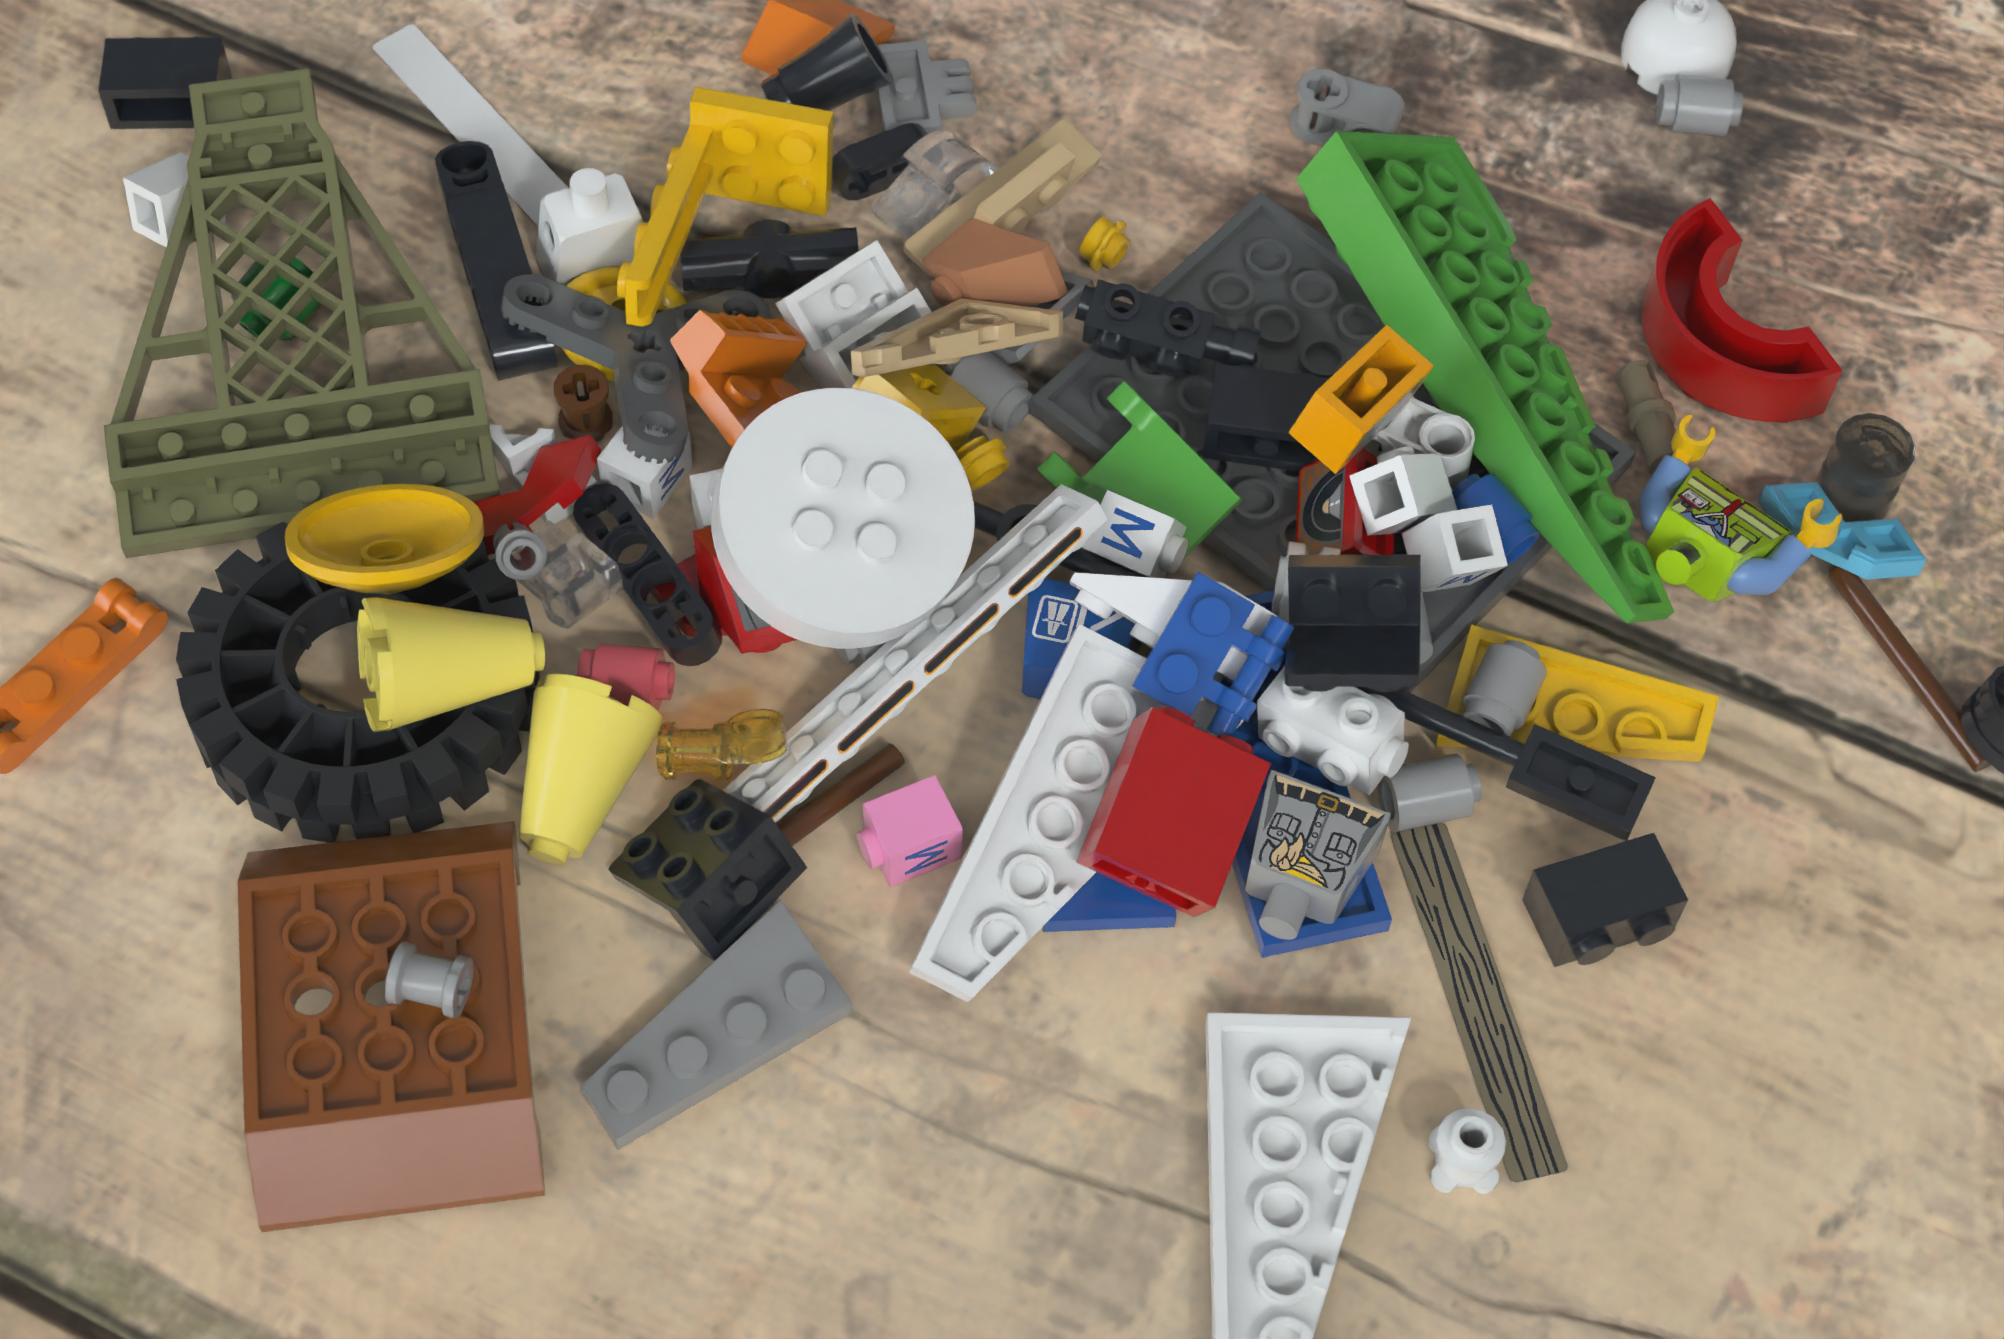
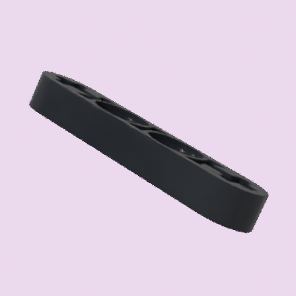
M605 483L586 489L574 504L573 515L575 521L587 541L669 656L676 663L684 666H697L709 661L718 652L722 644L723 634L706 603L626 494L618 486ZM605 510H608L614 516L619 525L610 532L598 516ZM639 543L647 545V550L639 560L628 564L618 562L621 552L627 547ZM662 583L676 584L674 593L666 601L656 604L646 602L649 592L655 586ZM684 615L692 628L698 632L694 638L689 640L686 636L682 635L675 623Z

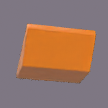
M769 0L742 53V62L774 75L778 73L780 66L802 54L824 38L851 13L856 14L878 45L886 44L895 32V24L841 0Z

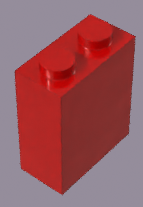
M1152 707L1131 723L1076 863L1183 913L1196 917L1214 909L1217 905L1271 763L1252 755L1254 749L1243 740L1228 735H1218L1215 737L1194 727L1195 720L1182 711L1170 707H1159L1158 709Z

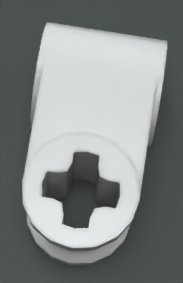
M1412 397L1405 408L1364 448L1376 457L1385 452L1406 446H1412L1415 454L1440 453L1451 491H1453L1458 484L1468 477L1475 435L1473 428L1465 419L1444 412Z

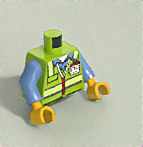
M1687 415L1680 421L1672 438V456L1665 455L1639 498L1641 525L1643 530L1650 535L1645 546L1648 548L1661 579L1670 585L1684 584L1708 601L1717 602L1735 593L1743 595H1769L1777 591L1811 557L1809 552L1811 547L1826 548L1834 543L1838 535L1842 514L1837 515L1833 522L1829 524L1815 522L1822 512L1824 500L1814 499L1805 507L1800 532L1793 537V531L1698 467L1691 471L1687 465L1689 462L1701 460L1706 455L1716 432L1715 427L1712 426L1706 439H1691L1685 431L1694 415Z

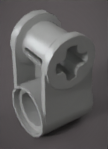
M1312 69L1304 73L1298 82L1297 96L1300 102L1291 112L1289 126L1292 133L1298 139L1308 144L1324 146L1336 131L1397 134L1405 110V103L1395 90L1387 86L1363 82L1340 75L1330 69ZM1326 85L1327 92L1325 100L1320 101L1319 98L1322 86ZM1313 112L1318 113L1315 128L1310 127Z

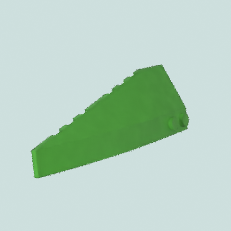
M1336 131L1299 174L1296 181L1306 195L1311 211L1321 220L1335 243L1338 256L1352 271L1383 324L1393 329L1434 365L1423 381L1426 389L1442 411L1460 416L1468 421L1474 430L1473 453L1488 472L1495 474L1532 514L1533 518L1530 522L1550 545L1626 623L1667 619L1674 613L1673 607L1647 546L1638 541H1633L1628 530L1631 523L1635 520L1627 499L1615 497L1609 485L1607 477L1614 472V468L1606 450L1598 448L1595 450L1588 434L1596 426L1563 349L1550 344L1546 333L1552 326L1546 308L1535 305L1528 293L1527 287L1534 281L1527 263L1521 260L1515 261L1510 247L1516 241L1513 230L1455 137Z

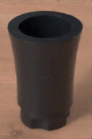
M851 13L824 38L802 54L780 66L778 73L761 82V87L767 100L831 111L859 96L894 83L889 65L875 39L856 14Z

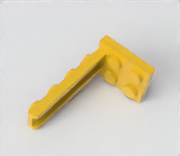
M702 87L695 88L690 100V126L681 147L673 146L670 151L665 184L657 183L651 200V218L648 223L640 222L636 232L634 258L632 262L624 261L620 268L617 281V295L620 298H625L626 324L642 327L653 322L705 194L826 217L831 204L834 112Z

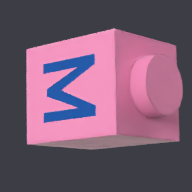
M936 775L863 803V830L856 833L858 845L869 868L873 869L879 866L890 887L962 859L963 827Z

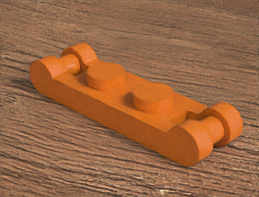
M113 578L107 581L99 589L95 601L90 607L0 687V729L9 721L16 725L12 731L0 732V773L7 774L16 769L163 632L167 625L168 614L151 601L143 603L136 598L135 589L122 579ZM122 619L126 622V626L115 635L109 629Z

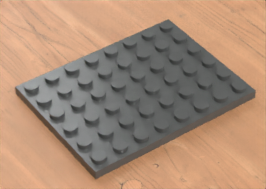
M1261 192L1147 293L1173 302H1189L1196 309L1215 314L1214 323L1237 329L1239 323L1262 330L1251 366L1257 369L1293 374L1310 373L1322 378H1331L1385 327L1352 271L1338 256L1335 243ZM1177 314L1173 316L1191 322L1186 315ZM1091 344L1030 398V414L1097 463L1132 428V423L1107 399L1125 381L1202 458L1216 363H1223L1203 358L1198 376L1185 373L1184 377H1170L1151 369L1149 361L1127 355L1124 360H1115L1101 356L1091 349ZM1422 383L1413 397L1440 409ZM1595 423L1596 427L1588 435L1594 449L1606 450L1614 468V472L1607 477L1611 487L1632 465L1636 451ZM1472 452L1468 477L1472 474H1478L1482 478L1490 474ZM1202 458L1242 499L1202 542L1268 591L1275 590L1280 556L1286 557L1289 541L1296 542L1299 471ZM1402 533L1394 534L1393 555H1407ZM1541 533L1535 544L1523 556L1497 572L1470 585L1423 593L1433 654L1426 662L1420 665L1419 684L1469 633L1471 624L1476 626L1552 548ZM1417 686L1403 687L1401 689L1411 693Z

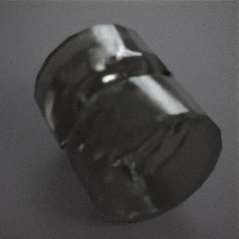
M1873 413L1860 414L1843 422L1834 437L1828 451V456L1823 462L1815 482L1822 488L1838 513L1842 514L1845 522L1882 520L1885 518L1915 459L1913 439L1899 422L1884 415Z

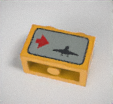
M1386 325L1314 393L1290 429L1289 434L1336 474L1405 408L1434 365Z

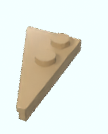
M961 298L852 350V375L868 377L931 363L952 364L959 362L961 357L1057 338L1063 335V311Z

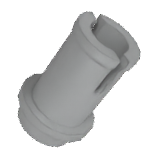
M513 522V530H509L507 524H504L496 531L493 537L495 560L499 569L507 577L515 580H527L536 576L543 569L547 558V550L542 539L536 533L531 532L525 525L518 522ZM525 545L524 549L519 553L520 560H516L511 552L516 547Z

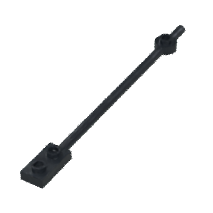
M973 500L975 513L974 528L997 537L998 542L1038 505L1022 504L1009 509L1006 513H1002ZM1083 548L1072 552L1059 564L1076 573L1147 577ZM1287 642L1282 649L1284 652L1287 651ZM1286 657L1282 662L1283 665H1285ZM1356 687L1367 694H1378L1387 698L1397 709L1405 712L1406 720L1514 767L1508 778L1506 788L1624 841L1628 840L1656 777L1536 724H1534L1526 743H1522L1405 690L1380 692L1369 687Z

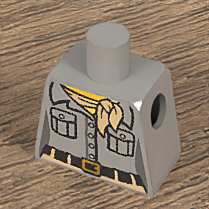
M1271 770L1267 780L1245 891L1250 896L1267 902L1259 920L1260 927L1274 937L1291 940L1297 937L1305 916L1324 924L1334 923L1379 854L1391 813Z

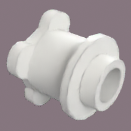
M1472 1108L1459 1109L1447 1115L1441 1124L1433 1129L1428 1139V1146L1434 1152L1435 1167L1430 1174V1181L1438 1191L1450 1193L1455 1188H1473L1480 1194H1486L1494 1190L1499 1181V1173L1495 1167H1497L1504 1156L1506 1145L1503 1129L1494 1117L1482 1110ZM1465 1144H1469V1145L1473 1146L1474 1148L1468 1147V1146H1466Z

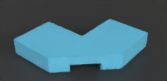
M1817 482L1766 485L1758 500V503L1767 515L1793 531V537L1800 532L1805 507L1814 499L1824 500L1822 512L1815 522L1829 524L1839 515ZM1842 518L1837 538L1832 545L1826 548L1811 547L1809 549L1810 554L1866 580L1919 576L1927 561L1898 519L1845 522Z

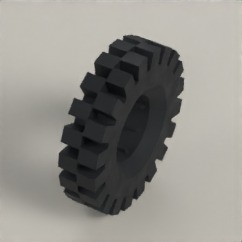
M284 521L256 536L263 557L258 562L238 549L215 570L222 593L201 587L187 612L194 632H180L176 662L183 678L176 679L182 709L206 768L211 767L218 786L237 806L248 799L255 819L282 832L289 821L295 818L303 839L331 843L336 841L341 825H352L356 840L391 836L390 820L403 816L406 817L412 833L425 831L444 823L439 804L441 801L451 797L465 811L489 792L485 774L488 768L506 775L522 752L518 730L530 732L533 695L536 689L535 686H537L540 679V671H535L532 685L389 731L379 732L372 731L365 710L356 712L334 711L326 709L325 705L321 703L315 705L306 700L298 693L301 687L295 671L303 652L306 649L309 650L312 642L319 636L339 625L358 621L359 610L365 609L361 602L363 598L378 597L525 619L529 623L531 632H533L524 595L519 596L516 580L507 577L499 569L495 558L490 561L488 560L483 540L473 554L453 571L420 587L392 594L352 591L320 582L296 567L287 555L285 544L287 525Z

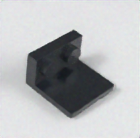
M1289 555V624L1294 627V630L1287 642L1284 671L1285 685L1302 686L1306 690L1315 692L1329 691L1336 687H1369L1375 691L1392 692L1403 687L1418 686L1421 635V555Z
M697 779L689 787L677 793L671 800L669 807L643 833L635 836L627 843L623 853L609 866L608 870L619 882L667 909L700 952L715 961L748 930L808 867L770 815L701 779Z

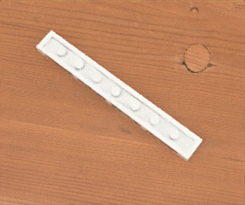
M1061 484L960 575L937 609L925 621L906 634L886 642L722 791L770 815L776 823L795 805L807 799L813 788L836 767L854 756L860 746L882 725L900 714L907 703L928 683L947 671L953 661L974 641L993 629L999 619L1020 599L1038 588L1044 578L1065 558L1084 546L1089 537L1108 520L1099 502Z

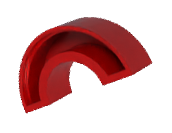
M1711 198L1695 205L1676 220L1663 238L1643 297L1642 327L1647 345L1656 362L1686 395L1713 409L1735 417L1763 422L1786 423L1823 414L1843 370L1809 326L1788 331L1763 328L1741 318L1725 303L1719 289L1728 282L1743 239Z

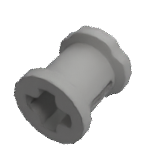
M401 942L394 952L388 969L385 984L386 1001L400 1005L406 999L442 1008L444 1016L457 1019L461 1015L470 994L474 975L473 958L459 955L453 961L419 953L416 944Z

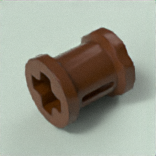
M575 365L566 368L558 374L554 381L553 392L557 404L562 408L558 418L562 434L570 439L591 435L595 442L601 441L613 427V414L610 406L606 403L609 397V384L605 374L598 368L590 365ZM579 381L583 383L584 395L581 396L578 395L577 382ZM589 413L590 427L585 428L583 414Z

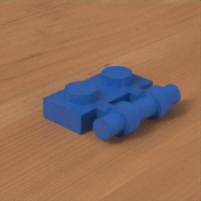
M1197 572L1131 687L1162 705L1182 711L1190 717L1201 698H1204L1218 706L1206 729L1216 736H1233L1241 720L1248 723L1255 711L1257 704L1253 702V699L1271 669L1278 671L1285 659L1286 652L1282 649L1293 632L1294 627L1282 619L1271 615L1261 635L1256 636L1242 627L1255 604L1202 573ZM1233 647L1248 657L1232 685L1228 688L1215 681L1213 677L1228 651Z

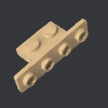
M1061 119L906 240L903 251L929 277L922 258L970 218L1020 233L1030 218L1044 207L1049 209L1057 204L1068 192L1070 186L1096 167L1100 162L1102 154L1069 121Z

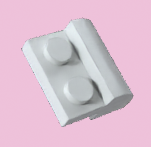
M878 240L862 248L775 303L785 321L794 327L808 342L803 349L806 354L799 358V360L811 377L822 388H852L860 377L852 375V350L931 313L930 308L917 288L908 292Z

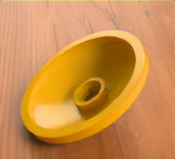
M384 484L340 492L304 508L288 524L285 530V544L287 555L291 562L307 575L320 582L362 593L392 594L425 585L463 564L481 544L484 536V523L479 507L467 497L454 491L420 484Z

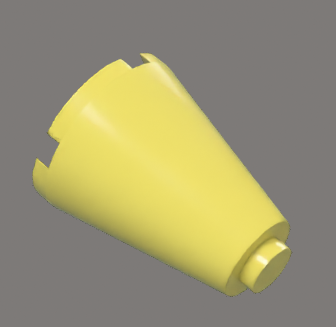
M378 597L363 598L361 601L365 609L359 610L358 613L360 679H367L370 692L376 693V698L363 699L367 719L373 732L389 731L532 685L535 671L544 670L545 648L541 632H531L529 623L525 619Z
M549 674L546 676L545 682L539 679L533 695L519 838L530 845L527 852L530 856L549 864L564 866L568 858H581L659 734L663 717L653 706L633 695L629 705L625 706L618 700L609 697L612 686L583 677Z

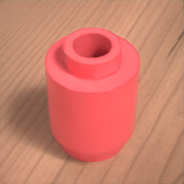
M600 643L597 649H583L578 662L577 676L612 686L609 697L618 700L625 706L629 705L633 695L659 710L662 700L670 701L675 686V665L673 662H666L664 651L661 648Z

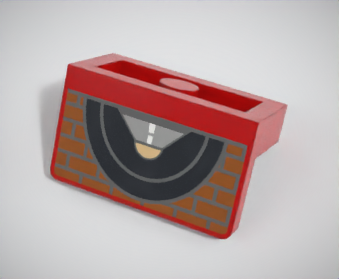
M1364 447L1336 474L1320 460L1300 469L1296 542L1306 544L1309 555H1318L1323 547L1340 549V555H1393L1394 534L1367 535L1350 480V475L1378 464L1377 457Z

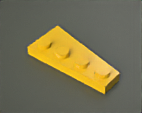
M1471 624L1446 709L1462 716L1466 709L1463 704V698L1487 648L1492 644H1504L1507 640H1516L1531 646L1539 653V661L1545 666L1547 675L1522 728L1513 730L1511 738L1526 743L1534 724L1609 757L1700 762L1704 756L1720 696ZM1440 734L1435 745L1440 747L1469 748Z

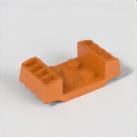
M699 310L670 339L673 348L689 374V393L731 448H733L747 426L772 405L799 394V391L792 384L783 380V377L808 342L794 327L782 318L765 319L762 316L755 318L746 317L743 314L735 316L727 315L723 312L715 314Z

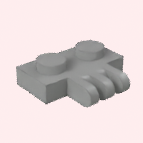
M926 40L878 45L889 65L894 80L893 84L876 90L883 132L903 124L918 123L924 127L933 142L942 141L941 119L967 117L977 111L976 97L973 95V81L970 78L971 71L967 60L930 61Z

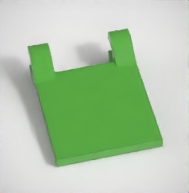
M1123 381L1107 399L1132 423V428L1084 476L1055 451L1037 469L1055 488L1062 484L1097 500L1100 505L1106 491L1109 490L1176 519L1187 527L1183 538L1188 540L1185 558L1242 499L1133 388Z

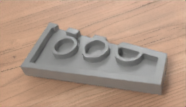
M780 900L581 1085L583 1096L613 1144L619 1150L852 1014V1001L782 900Z

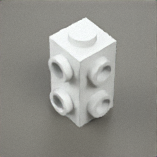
M1284 666L1257 700L1259 738L1274 752L1285 757L1294 756L1319 769L1327 779L1337 785H1350L1370 795L1384 775L1391 778L1399 771L1407 756L1409 744L1404 741L1405 712L1397 709L1391 701L1381 695L1367 694L1356 687H1336L1329 691L1315 692L1306 690L1302 686L1285 685Z

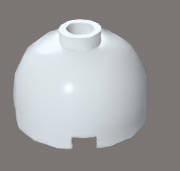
M1646 0L1639 5L1625 31L1621 45V61L1626 70L1629 64L1632 70L1639 75L1637 84L1646 91L1658 95L1662 79L1675 80L1677 75L1726 79L1735 58L1736 27L1726 7L1718 0Z

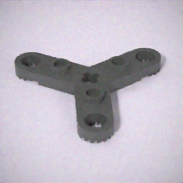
M520 275L510 279L504 287L501 304L503 317L505 320L509 319V324L512 326L519 324L518 329L523 331L525 327L529 328L530 332H538L545 335L547 342L613 369L619 418L622 420L624 445H627L626 449L629 452L635 451V457L640 459L641 456H645V462L650 463L653 458L656 459L657 464L663 463L664 459L669 463L673 461L674 457L678 459L681 456L689 431L680 371L684 370L685 367L673 348L670 339L699 310L715 314L723 312L728 315H733V311H735L736 316L742 312L746 317L756 318L757 316H762L765 319H770V309L760 297L742 290H727L656 313L653 322L647 326H634L626 324L625 311L606 304L598 298L590 297L538 275ZM526 296H528L529 301L536 297V303H540L543 300V306H532L524 303ZM654 425L656 426V431H659L662 427V433H668V436L657 437L646 433L644 430L646 426L648 430H652Z

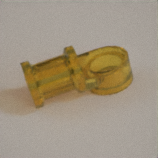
M753 709L740 712L730 717L726 722H717L713 728H680L676 722H664L657 735L656 762L659 774L665 780H676L680 774H713L717 780H729L735 770V764H758L772 761L787 751L788 745L784 718L780 712L775 710Z

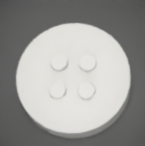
M823 388L802 392L772 405L755 418L737 439L716 483L711 508V532L717 558L728 582L742 601L758 617L780 632L802 642L836 649H855L886 643L906 634L925 621L937 609L959 579L971 551L975 526L974 502L966 473L957 455L939 431L926 419L905 405L880 394L853 388Z

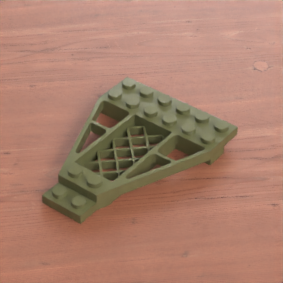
M310 68L189 85L195 140L187 162L188 181L111 423L104 425L109 477L115 491L121 548L125 557L132 558L255 539L258 534L283 521L288 526L290 521L300 511L323 498L367 486L384 484L428 485L454 491L473 502L501 495L480 369L474 367L335 154L332 142L319 124ZM309 199L318 205L301 225L281 213L291 201ZM249 208L257 214L240 234L220 222L229 210ZM330 216L335 247L315 235ZM356 219L363 224L412 300L374 306H364L359 303L347 225L350 220ZM271 223L291 235L274 256L254 244ZM213 233L230 244L218 259H216ZM197 242L207 326L201 331L160 337L187 249L191 243ZM305 245L326 258L309 279L288 266ZM244 254L264 266L247 288L226 275ZM338 269L343 301L322 288ZM278 276L299 289L282 310L261 297ZM220 287L237 297L225 313H223ZM313 298L334 311L316 333L296 320V317ZM251 307L272 320L254 342L233 329ZM426 321L458 370L455 373L371 385L364 342L365 334L373 328ZM345 323L347 325L351 355L330 342ZM285 330L307 343L289 365L268 352ZM227 341L245 352L232 368L230 367ZM320 352L342 366L324 388L302 374ZM202 353L211 354L218 408L134 420L152 361ZM258 362H261L280 375L262 397L240 384ZM354 377L355 388L344 389ZM293 384L308 393V395L282 398ZM234 395L247 404L235 405Z

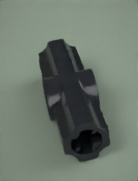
M766 219L749 225L743 231V235L688 238L680 254L683 291L747 287L750 293L760 298L775 299L784 297L792 293L798 283L810 282L858 252L857 229L852 227L793 231L785 222Z

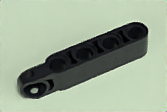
M478 141L458 142L443 148L435 156L439 184L498 381L558 367L554 344L547 342L545 335L538 332H530V329L526 327L524 331L518 329L519 324L512 326L509 324V319L505 320L501 311L506 283L516 276L532 275L493 150L489 145ZM526 296L524 303L532 306H542L541 301L536 303V297L529 301L528 296Z

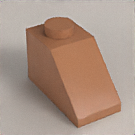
M970 218L922 258L931 279V293L942 307L961 298L1029 307L1060 299L1068 292L1049 243Z

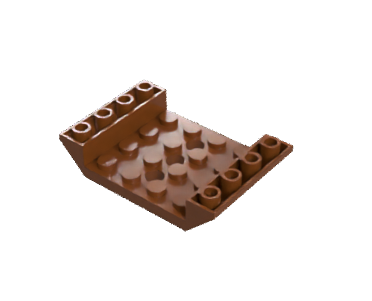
M515 821L248 852L237 881L244 1134L258 1224L261 1232L545 1196L541 1135L534 1107L517 886L521 885ZM401 942L416 944L419 953L455 961L459 955L473 958L474 975L470 994L461 1015L457 1019L444 1016L442 1008L406 999L400 1005L391 1003L387 1006H374L365 1000L368 990L374 984L386 980L392 957ZM324 989L332 994V1000L328 1007L318 1014L305 1015L295 1009L297 1000L309 990Z

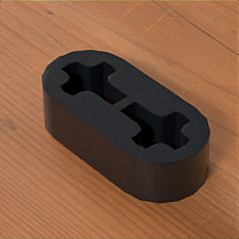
M903 124L841 149L832 158V181L845 199L852 201L864 199L923 175L937 160L938 150L924 127L920 124Z

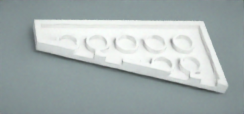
M1081 624L1076 627L908 971L909 973L969 1002L1096 873L1076 863V860L1131 723L1152 707L1156 709L1166 707L1131 687L1147 658ZM1201 698L1191 715L1195 720L1194 727L1217 737L1206 728L1217 711L1218 706Z
M1208 1013L1206 1019L1212 1339H1313L1411 1018Z

